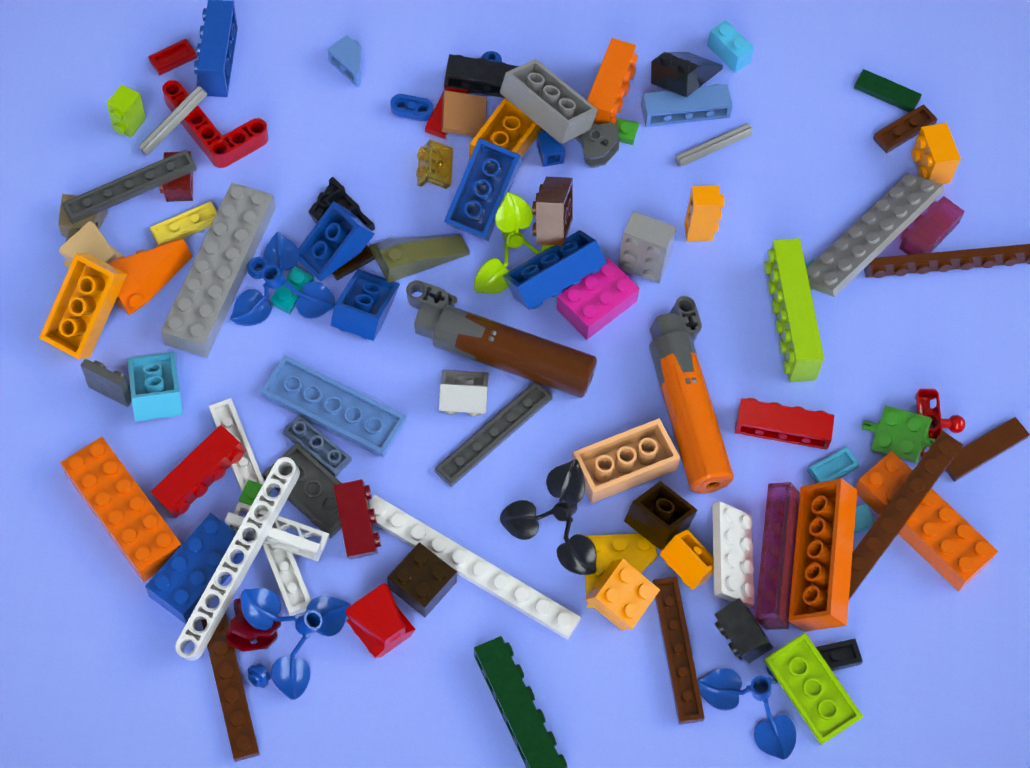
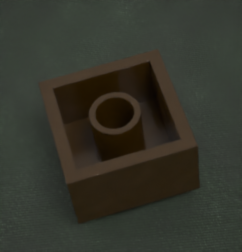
M659 481L632 502L624 522L659 550H663L675 535L689 529L697 509L663 482Z
M420 542L387 577V586L390 590L425 618L457 583V571Z

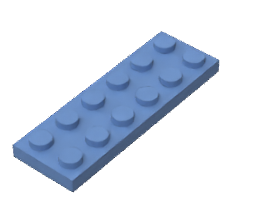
M286 355L283 356L260 390L261 396L381 457H384L407 421V416Z

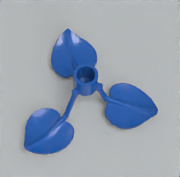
M276 232L269 241L263 258L269 262V265L262 270V278L265 281L263 284L264 296L255 289H249L241 293L236 299L230 320L243 326H253L264 322L272 311L271 305L266 301L269 297V288L277 289L282 285H285L299 296L296 308L305 318L314 319L329 312L335 306V299L331 291L322 283L308 282L304 285L301 293L285 280L282 274L283 269H292L299 261L300 253L292 241L280 232Z
M265 588L244 589L241 594V609L245 619L251 626L259 630H268L273 625V621H295L297 632L303 635L290 654V658H278L271 668V678L275 686L289 699L295 700L304 693L310 680V668L307 661L301 658L295 659V655L312 632L317 631L319 634L327 637L339 633L345 623V611L351 604L338 598L321 596L311 600L307 605V612L301 616L296 614L294 616L278 617L276 615L280 613L281 603L279 597L274 592Z
M766 666L767 673L770 676L774 677L769 668ZM722 668L698 680L699 691L702 697L711 706L719 710L727 711L736 708L739 704V695H745L748 692H751L754 699L763 701L768 721H761L756 726L754 732L755 743L764 753L781 760L787 759L792 754L796 744L795 725L786 715H778L773 719L768 703V698L771 696V684H777L776 679L757 676L752 680L751 686L747 685L745 689L740 690L742 687L741 677L732 669Z

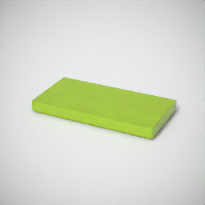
M806 632L763 660L820 745H823L863 718V715Z

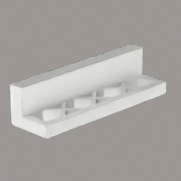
M238 502L234 513L228 512L225 523L235 531H238L245 518L240 516L241 511L248 512L251 506ZM261 510L257 515L260 516L258 519L266 518L268 512ZM278 516L274 522L277 528L272 527L263 543L318 562L329 539V533ZM294 528L299 536L284 532V530ZM256 531L248 532L246 537L255 539ZM316 536L322 539L318 544L306 538Z

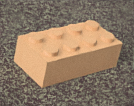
M660 418L576 450L572 455V460L577 459L582 468L585 479V493L591 504L676 471L680 462V456Z

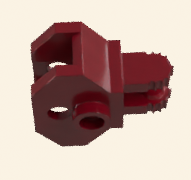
M241 599L234 600L233 606L236 616L229 623L226 636L228 645L243 652L268 649L278 638L276 630L280 628L281 622L273 621V625L268 630L256 629L245 619L241 609ZM255 639L257 640V643L255 644L250 642L254 641Z

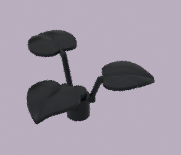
M574 459L555 467L547 476L546 485L549 493L553 497L560 498L559 502L551 510L536 515V507L532 502L518 500L509 504L502 511L500 522L512 536L521 540H527L537 534L539 530L537 520L554 515L557 520L566 521L563 537L565 543L558 546L556 550L557 558L560 564L568 571L580 575H590L597 571V554L593 542L587 536L581 534L573 535L570 539L568 537L570 526L573 522L571 516L576 513L577 503L582 500L585 493L584 474L578 460Z

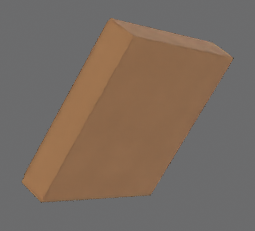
M444 90L441 132L475 137L486 123L487 97Z

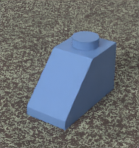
M346 35L328 48L329 63L358 87L361 83L362 47L358 41L352 40Z

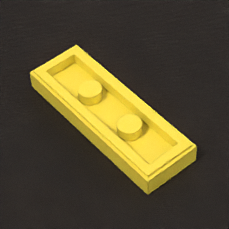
M212 201L149 227L150 232L157 245L185 238L210 227L217 214V210Z

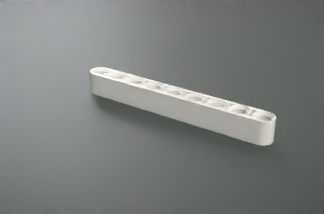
M282 457L275 462L181 632L175 647L177 653L184 659L195 661L203 654L295 486L300 471L291 458ZM292 466V472L289 475H281L284 467ZM273 488H280L281 491L278 496L269 497V493ZM263 509H267L268 516L261 520L258 519V513ZM256 531L254 540L245 541L248 532ZM238 553H244L243 561L239 564H234V556ZM226 575H231V583L227 586H222V578ZM214 597H219V605L216 608L210 609V600ZM204 619L207 620V627L203 631H197V623ZM189 642H194L195 648L193 652L185 654V645Z

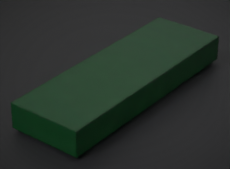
M865 69L862 70L854 86L856 90L909 113L915 110L922 96L921 93Z

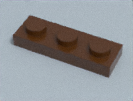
M923 104L875 133L873 140L887 154L917 136L921 127L935 125L938 119Z

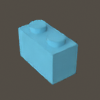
M727 20L710 30L707 46L734 73L751 63L754 46Z

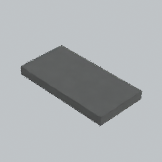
M296 443L282 456L291 458L300 471L299 478L287 500L321 531L329 533V538L331 539L341 529L333 486L341 484V482ZM274 464L262 474L265 480ZM292 466L284 467L281 475H289L292 472ZM275 488L280 493V488Z

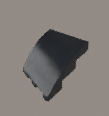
M334 177L329 179L328 187L319 194L317 202L308 211L315 224H317L334 201L349 209L371 231L375 230L374 223L361 212L359 205L346 194L344 186Z

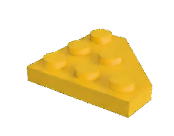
M640 534L586 535L593 542L597 554V571L594 574L585 575L586 597L612 561L625 559L637 571L642 573L656 560V546ZM586 601L587 608H594Z

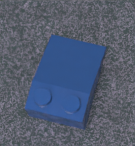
M333 201L298 248L300 253L299 261L319 281H322L361 253L375 233L349 209Z
M357 269L335 303L330 326L374 341L382 328L400 283L394 281L387 283L383 277Z

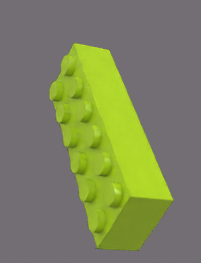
M800 238L773 240L771 249L767 251L768 259L764 261V272L769 275L768 292L773 296L771 308L772 313L776 314L777 317L775 321L776 333L780 334L781 338L779 350L781 354H784L785 358L783 361L784 374H788L789 383L817 380L825 358Z

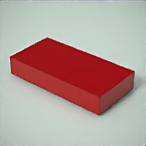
M184 39L148 56L160 76L196 59L197 54L188 40Z

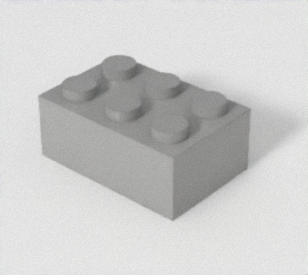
M633 211L623 232L618 267L625 273L635 274L647 281H654L660 284L670 260L676 226Z

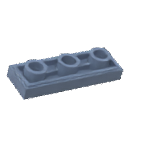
M300 415L283 430V434L294 444L298 443L335 477L352 461V458Z

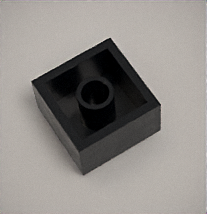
M740 598L714 614L718 620L715 622L717 629L727 640H731L728 646L740 661L744 659L750 664L774 648L747 605Z

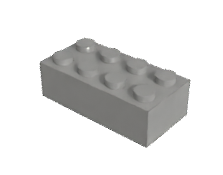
M537 59L506 72L500 94L560 144L591 130L598 110Z

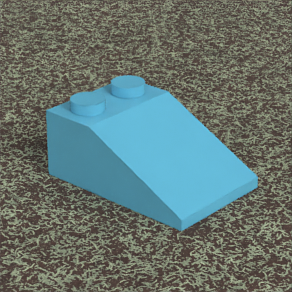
M174 352L127 358L135 421H148L156 418L183 415Z

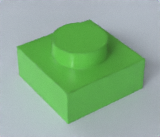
M618 118L616 125L619 128V142L633 145L639 123Z
M248 480L238 501L252 506L263 484Z

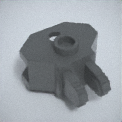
M612 122L600 125L594 123L591 130L585 132L584 135L581 134L574 138L581 143L585 164L591 168L603 166L619 150V128Z

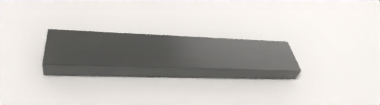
M185 149L62 203V206L71 223L74 224L196 171V165Z
M534 382L435 468V473L450 487H453L549 403L553 396L542 385Z

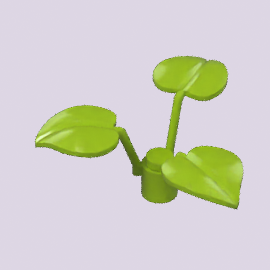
M506 192L495 214V223L502 231V237L505 240L503 244L504 263L502 264L497 258H492L482 264L474 280V290L477 293L497 294L508 288L503 275L510 272L506 268L508 266L509 247L518 248L524 244L538 255L553 246L542 245L541 251H539L526 241L519 229H525L531 225L533 220L532 210L521 197L511 192Z

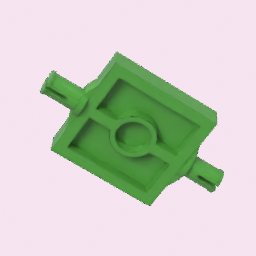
M886 405L878 423L864 420V424H862V430L874 432L875 437L871 446L872 452L887 455L892 451L901 460L915 464L918 463L920 454L925 447H931L936 440L929 438L928 430L932 422L930 417Z

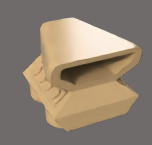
M92 221L85 224L59 249L60 254L67 259L63 264L68 268L76 253H88L107 264L115 258L123 256L109 245L96 224Z

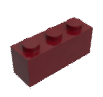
M362 479L333 485L347 557L351 560L379 554L377 547H381L379 532L374 533L373 523H377L374 508L370 509L368 502L369 499H372L370 485H365Z

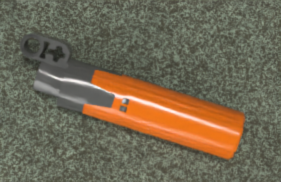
M681 296L676 300L670 313L657 316L649 329L653 340L649 345V350L689 487L692 492L707 494L727 487L733 481L734 474L693 343L701 331L702 323L694 300L688 296Z

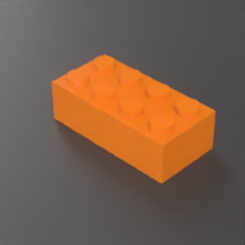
M611 38L587 99L590 104L598 109L593 124L600 125L612 122L616 125V115L621 113L624 103L622 99L624 96L627 97L630 88L629 81L634 79L636 73L635 66L638 55L635 54V44Z

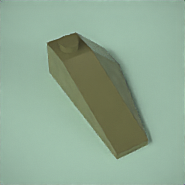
M460 234L388 238L369 245L387 283L470 254Z

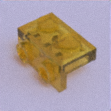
M429 140L424 146L419 148L417 153L419 161L416 171V177H418L417 186L422 187L427 182L445 189L451 186L453 148L433 140Z

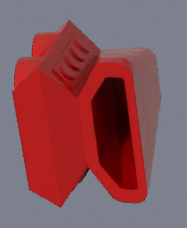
M386 583L372 590L345 611L349 618L346 620L374 658L383 657L410 638L416 630L395 604L390 588Z

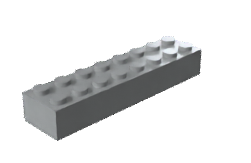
M231 182L161 329L164 345L208 358L247 273V265L253 259L276 210L274 195Z

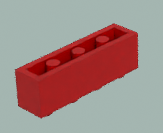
M741 398L735 433L828 450L832 440L835 415L828 414L825 411L805 410L799 406H783L777 402L766 403L754 398Z
M220 425L150 493L177 518L179 515L184 514L189 509L190 504L197 498L202 497L214 481L221 479L225 471L232 464L240 461L246 450L225 427Z

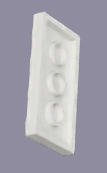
M721 501L713 503L714 595L730 602L740 598L748 608L753 607L752 515Z

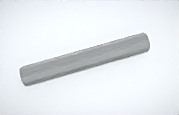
M197 86L139 145L140 150L147 155L150 154L207 96L206 91L202 87Z
M746 123L676 154L675 161L678 166H684L751 136L753 129Z

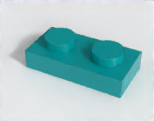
M294 266L285 280L302 293L306 283L314 282V276ZM282 285L271 297L270 305L290 315L296 307L299 296L285 285Z

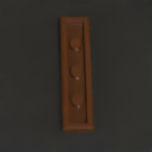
M1014 417L960 449L945 471L955 482L1026 440L1030 434L1019 420Z

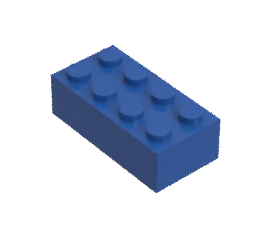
M208 0L207 8H203L202 18L205 22L204 26H200V39L202 40L201 43L197 44V56H199V59L194 63V73L197 74V86L202 87L206 91L207 96L228 97L238 31L234 1Z
M479 138L444 222L451 227L489 241L496 225V211L502 203L506 192H509L523 160L521 155Z
M579 230L566 238L564 246L553 245L504 274L503 278L514 299L530 310L540 307L543 301L548 298L560 295L563 289L568 286L580 283L582 278L588 274L600 271L601 267L607 264L597 241Z
M210 513L145 585L148 596L186 624L237 531ZM244 553L236 554L233 563H241L244 559ZM226 575L222 578L221 585L227 580V578L230 575Z

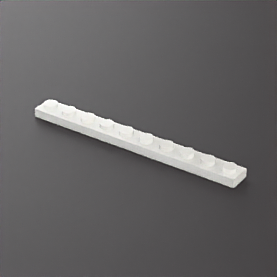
M229 398L209 405L216 428L220 425L225 427L246 450L240 461L231 465L241 492L248 480L264 484L263 477L232 399ZM263 543V549L289 616L306 611L311 599L293 553Z
M374 494L369 501L370 509L374 508L377 523H373L374 525L413 548L420 542L456 570L459 576L566 640L570 638L581 621V617L377 495Z

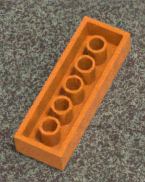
M100 437L60 463L67 478L144 583L161 569L182 544L104 438Z
M891 451L858 480L855 486L857 495L880 516L913 470ZM933 489L929 491L899 532V535L958 592L989 565L998 553L996 548Z
M842 478L805 485L800 488L788 621L805 632L847 626L857 489Z

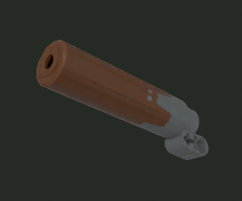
M419 280L412 281L407 285L408 303L413 308L419 309L414 322L415 333L433 339L434 347L579 398H583L587 393L597 366L596 356L450 306L448 293L440 287ZM414 292L423 293L419 297L412 296Z

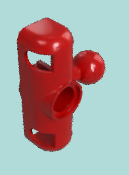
M919 389L915 394L916 414L932 419L931 424L933 428L928 430L929 438L936 439L942 432V428H948L953 433H960L964 430L966 422L962 416L952 415L949 419L941 418L939 393L936 389ZM936 398V407L931 409L930 400ZM924 450L920 454L921 457L925 455Z

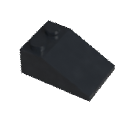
M663 52L651 62V84L688 97L721 71L723 65L690 52Z

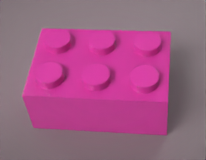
M610 258L606 260L607 264L602 266L600 271L583 277L580 283L570 286L558 295L556 310L586 340L621 315L638 300L640 288Z

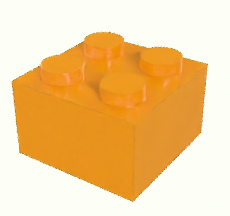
M947 122L921 127L919 135L916 137L914 148L911 150L912 160L918 166L919 177L941 184L951 183L961 157Z
M619 559L610 563L584 600L623 631L634 628L660 589L625 559Z

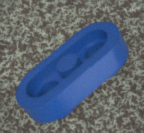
M397 94L390 101V109L396 116L426 121L430 119L433 113V104L426 98Z

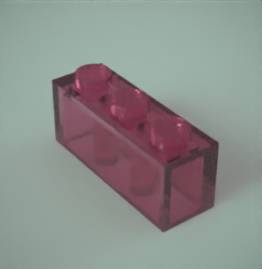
M945 196L938 202L934 201L928 207L927 213L919 215L915 220L914 227L912 229L907 228L900 237L902 242L899 249L907 255L931 253L960 223L965 211Z

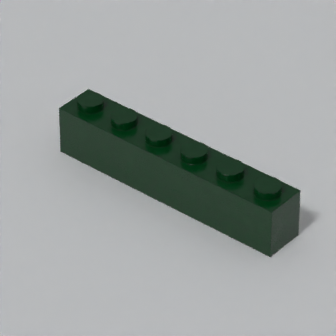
M499 636L474 647L473 656L525 767L568 768L562 754L558 755L554 747L557 743L551 731L547 732L543 724L546 723V719L540 708L536 709L533 703L535 696L531 687H526L522 680L524 673L519 664L515 665L512 659L514 653L510 643H505L502 636Z

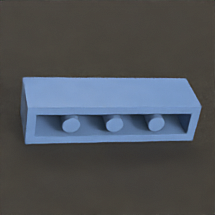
M728 84L699 87L688 97L669 90L650 91L643 93L641 102L645 127L730 118L733 107Z

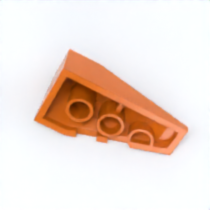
M183 238L159 244L156 248L147 251H137L136 254L131 256H121L108 263L127 274L115 301L117 307L131 315L148 303L193 257Z

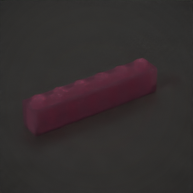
M791 482L768 484L755 612L756 621L765 630L789 629L788 618L800 499L799 491Z

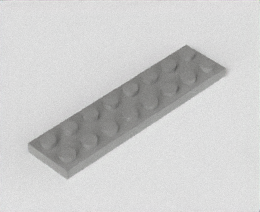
M907 173L806 268L810 288L835 297L945 191L944 185Z

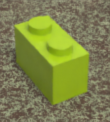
M121 84L106 104L114 131L120 135L124 134L132 138L146 120L140 93Z

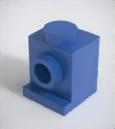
M546 131L537 133L536 146L542 167L563 164L565 149L562 148V144Z

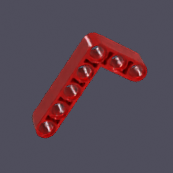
M169 80L162 86L165 103L171 112L189 95L181 83L176 80ZM198 105L180 122L212 164L218 168H225L268 142L267 124L260 118H254L223 136Z

